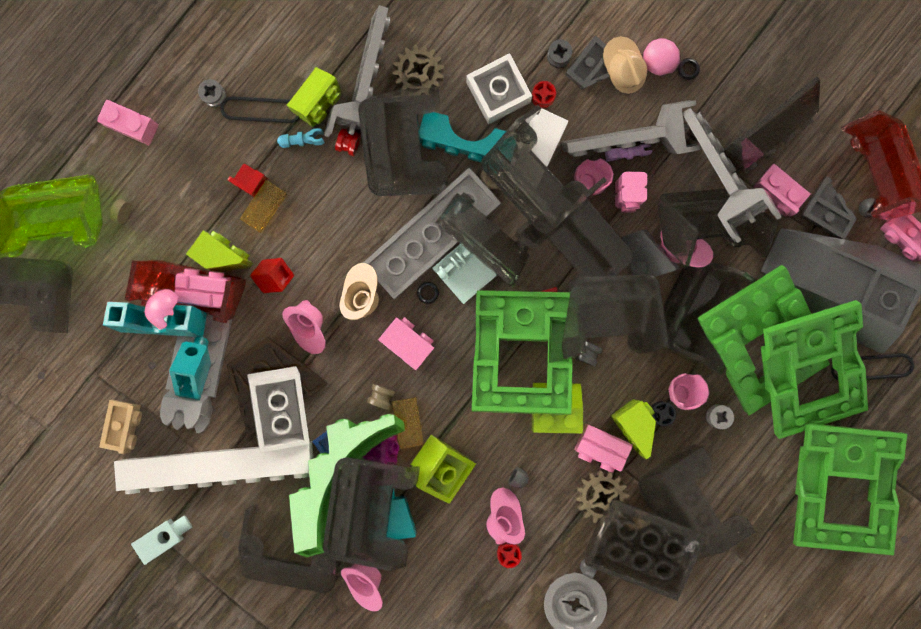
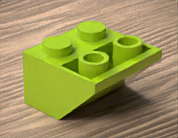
M316 67L287 106L290 111L311 127H314L325 119L327 115L326 110L330 105L334 106L339 101L342 90L336 77Z
M203 230L186 253V255L205 269L211 271L225 272L250 268L253 265L248 260L249 254L234 245L230 247L231 241L215 231H212L210 234Z

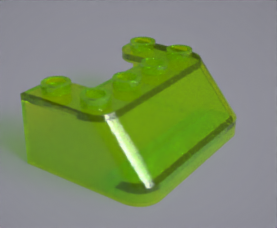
M93 175L14 185L0 192V258L18 257L26 249L29 241H45L53 237L73 236L74 244L82 247L96 244L103 225L98 184Z

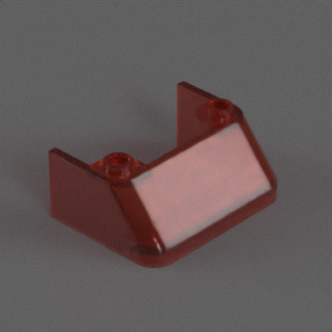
M878 109L842 126L843 132L852 135L850 142L853 149L865 155L880 196L876 198L874 211L871 212L872 217L890 220L921 212V166L904 123L900 119Z
M155 259L132 260L125 300H141V305L146 306L148 299L158 291L170 289L175 292V280L178 273L184 272L185 268H199ZM199 269V274L209 275L208 270ZM224 274V277H231V281H226L221 308L195 305L186 306H193L203 312H207L213 316V321L227 323L228 320L234 318L245 289L246 279Z

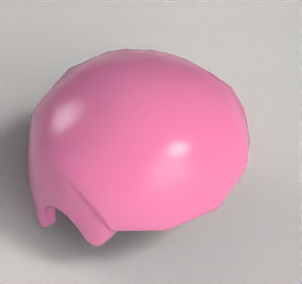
M657 39L650 42L643 52V59L647 64V70L658 76L673 73L680 63V51L675 43L667 39Z
M600 158L595 161L587 159L576 168L574 181L577 188L585 194L599 195L610 186L614 173L611 165L604 159Z
M164 289L154 293L146 302L145 316L158 329L166 328L167 323L164 321V317L174 314L173 308L177 304L178 295L170 289Z
M684 373L678 375L671 381L668 389L670 400L683 410H692L700 407L707 402L709 396L708 384L698 374L690 375Z

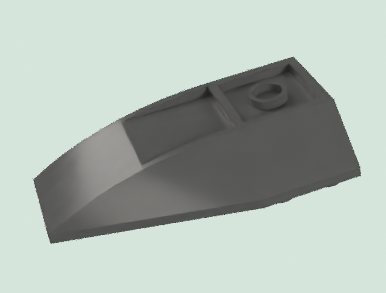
M785 228L779 229L760 270V273L765 276L781 265L786 267L795 288L802 292L812 314L855 300L862 304L863 328L856 333L857 343L880 354H883L903 333L921 295V265L880 246Z

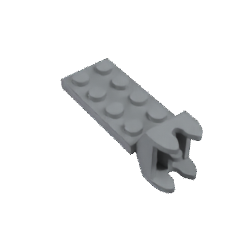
M379 5L371 19L352 102L337 104L332 107L324 136L326 137L332 134L334 124L336 123L349 127L348 133L352 135L355 129L369 133L366 148L371 149L375 145L381 118L367 106V103L370 102L373 93V87H370V83L376 78L379 64L375 62L378 60L379 55L382 54L385 44L381 37L383 38L385 31L387 32L390 23V17L387 16L388 8Z
M696 100L663 104L656 125L561 141L562 151L575 157L587 155V150L590 149L597 152L610 151L613 145L621 148L636 146V141L645 144L661 141L668 152L675 154L701 150L700 144H686L684 129H689L688 123L684 124L682 108L695 106Z
M691 108L684 111L682 114L730 195L718 213V217L730 237L735 239L737 243L742 241L735 227L747 220L751 223L755 222L754 216L768 208L777 220L782 217L780 212L763 188L747 189L736 172L733 174L736 171L733 163L723 152V146L713 135L711 126L700 112L696 114Z
M229 302L228 307L224 309L186 305L193 306L207 313L203 337L209 341L208 350L211 366L200 400L175 396L169 372L165 388L169 391L163 396L160 408V417L165 425L168 426L172 422L176 430H180L184 425L187 429L194 427L197 434L207 429L213 410L211 397L216 398L235 304ZM177 336L171 365L181 344L185 341L193 343L195 337Z

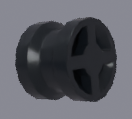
M663 401L652 404L651 408L655 412L652 417L657 425L669 426L675 421L676 410L673 405Z

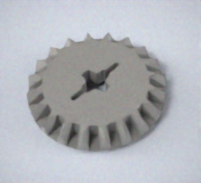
M574 572L556 578L549 585L545 594L544 610L549 623L554 629H597L602 624L607 613V598L603 588L594 578L590 579L581 573ZM575 598H579V603L584 607H576L575 610H572V606L566 601H574Z

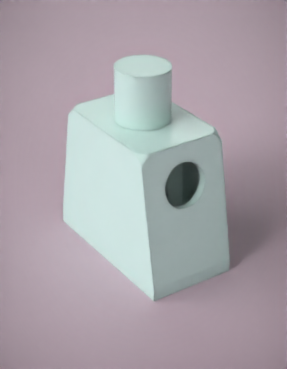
M185 515L175 522L169 519L131 545L143 564L146 565L184 539L182 534L191 529L192 525ZM164 532H168V533H169V535H170V539H169V540H165V539L163 538V533H164Z

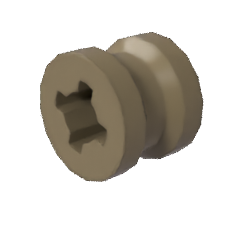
M373 384L371 388L373 391L372 395L368 397L366 402L389 410L391 406L389 402L391 397L395 395V391Z

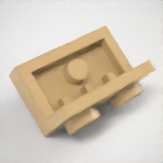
M109 400L100 448L118 451L119 454H127L134 449L137 441V436L134 435L136 426L140 424L142 418L141 405Z

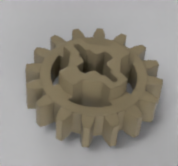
M415 44L413 51L406 47L405 55L400 53L397 55L400 62L393 63L394 68L397 69L393 71V77L398 78L395 81L396 86L403 85L402 93H406L409 90L412 98L415 96V93H419L420 98H423L424 92L431 96L433 87L435 89L440 88L437 81L444 80V76L440 74L444 72V66L439 65L442 62V58L440 56L434 58L435 50L427 52L426 45L422 47V50H418L417 44ZM408 62L409 67L403 73V68L405 64ZM418 68L420 71H423V74L415 73V69ZM435 69L434 76L429 81L428 76ZM412 83H416V84H419V85H421V86H414V85H411V84H412Z
M598 470L597 476L590 472V479L588 481L584 478L581 479L584 486H577L576 488L581 492V495L575 496V499L582 501L578 509H586L584 517L588 518L592 515L594 523L598 521V518H601L603 524H606L607 518L615 522L614 515L617 513L622 516L621 507H628V504L623 501L629 497L628 493L623 492L627 486L624 483L618 484L621 478L616 476L612 479V473L609 471L606 473V476L603 475L601 470ZM600 481L610 482L613 486H602ZM590 486H591V487H592L591 495L588 496L587 499H586L587 491H588V489H589ZM603 492L607 494L604 502L598 499V493ZM618 496L615 506L612 507L614 498ZM600 507L604 512H596L591 508Z

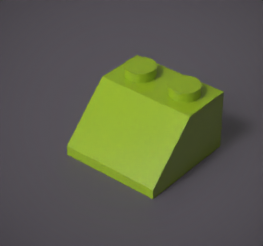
M533 383V388H547V383ZM572 383L571 415L532 414V431L534 433L583 434L581 384Z
M632 399L610 415V417L629 443L633 445L637 454L648 459L651 457L656 421L652 417L655 412L647 402L644 403L643 401Z
M430 435L404 476L419 489L450 504L476 463L447 443Z

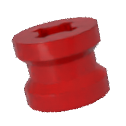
M540 81L534 86L531 100L537 108L546 109L553 104L556 96L554 85L548 81Z
M341 128L336 140L335 150L338 152L346 151L350 156L354 157L360 144L361 134L355 132L352 135L348 133L347 129Z
M505 542L500 544L497 549L498 561L503 567L514 568L520 563L522 553L518 544Z

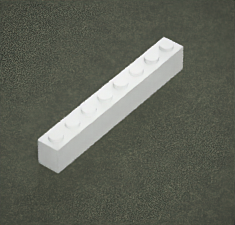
M311 441L310 444L260 453L259 446L121 459L114 461L116 491L125 490V494L140 493L142 488H149V492L163 491L164 486H173V490L188 488V484L196 483L198 487L212 486V482L221 481L222 485L236 484V480L246 479V483L260 482V477H270V481L285 479L284 475L294 474V478L309 477L308 460L314 459L313 444Z

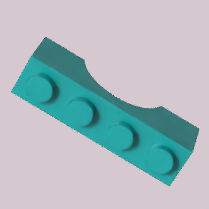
M425 110L417 138L424 148L435 150L438 147L445 149L444 152L450 155L458 156L461 153L468 155V159L481 162L483 159L491 161L493 166L504 168L505 165L509 166L511 163L518 134L495 128L490 135L482 140L467 141L458 137L453 132L448 115Z
M107 302L103 326L118 332L203 337L207 313L193 306L175 305L173 308L174 314L164 317V321L167 323L166 328L160 330L146 318L145 307L125 302Z

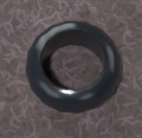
M692 58L683 59L678 65L679 76L685 80L695 79L700 72L699 63ZM683 65H693L695 69L694 74H685Z
M424 282L418 287L417 296L422 303L431 304L438 299L439 289L432 282ZM426 286H430L435 290V295L430 300L424 299L421 295L422 289Z

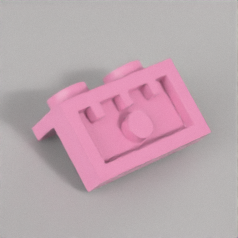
M772 164L753 186L755 189L763 188L771 197L780 214L788 215L789 217L796 215L800 211V206L810 196L806 189L775 164Z

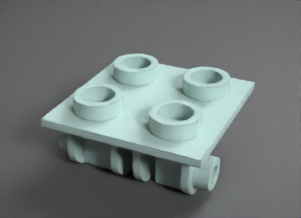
M469 237L432 268L463 304L474 296L477 290H481L499 274L497 269L479 250L476 243L472 242Z

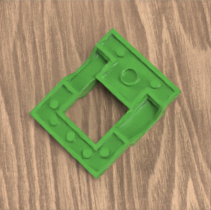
M782 265L698 317L708 340L719 353L727 369L726 376L744 412L748 415L770 403L771 397L770 393L765 389L764 376L759 379L754 372L756 368L744 345L762 335L765 328L811 314L802 292L795 288L787 268ZM828 359L796 369L797 385L830 365Z
M477 290L472 412L571 415L574 292ZM500 340L548 342L547 388L498 387Z
M857 300L763 329L765 346L761 347L765 389L770 393L774 434L779 439L805 431L806 423L824 425L868 410L866 368L857 351L856 333L863 328L862 304ZM832 358V366L838 372L839 393L799 405L796 369Z
M806 423L804 446H800L795 491V494L798 495L793 544L801 547L894 555L899 514V502L895 489L897 471L905 459L907 434ZM828 476L869 480L867 501L871 502L868 527L823 522Z

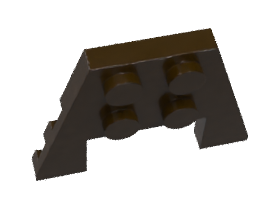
M269 337L226 364L248 437L256 432L248 374L296 366L300 373L301 386L308 396H311L328 384L325 379Z

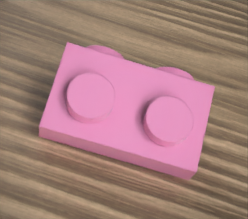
M904 207L899 208L880 229L885 233L884 236L889 242L897 244L903 250L902 254L907 259L914 262L921 261V223Z

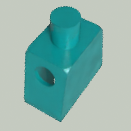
M197 336L193 343L185 341L181 344L169 370L175 396L200 400L211 366L208 350L209 341L206 338Z
M394 484L379 486L381 499L372 500L370 503L369 543L416 537V528L406 496L395 497Z

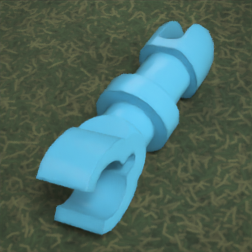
M316 128L306 134L303 132H297V135L291 136L285 134L279 136L277 142L282 148H288L291 145L297 144L305 146V143L322 145L325 143L322 138H314L318 134L323 135L324 132L322 129Z

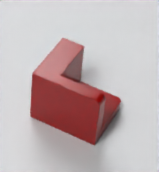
M243 164L234 178L229 176L227 180L247 194L257 198L268 178L261 172Z
M282 258L262 260L250 275L262 293L283 292L295 276Z

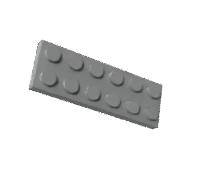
M468 168L363 263L374 268L378 282L395 300L498 208L501 202L475 173Z

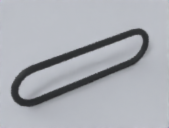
M231 96L225 98L220 105L222 115L230 120L294 123L300 119L299 116L294 119L228 116L224 112V105L229 100L289 103L290 99Z
M907 354L860 356L862 360L905 357L911 364L909 371L906 373L866 376V380L906 377L914 370V361ZM831 366L832 376L838 380L835 369Z

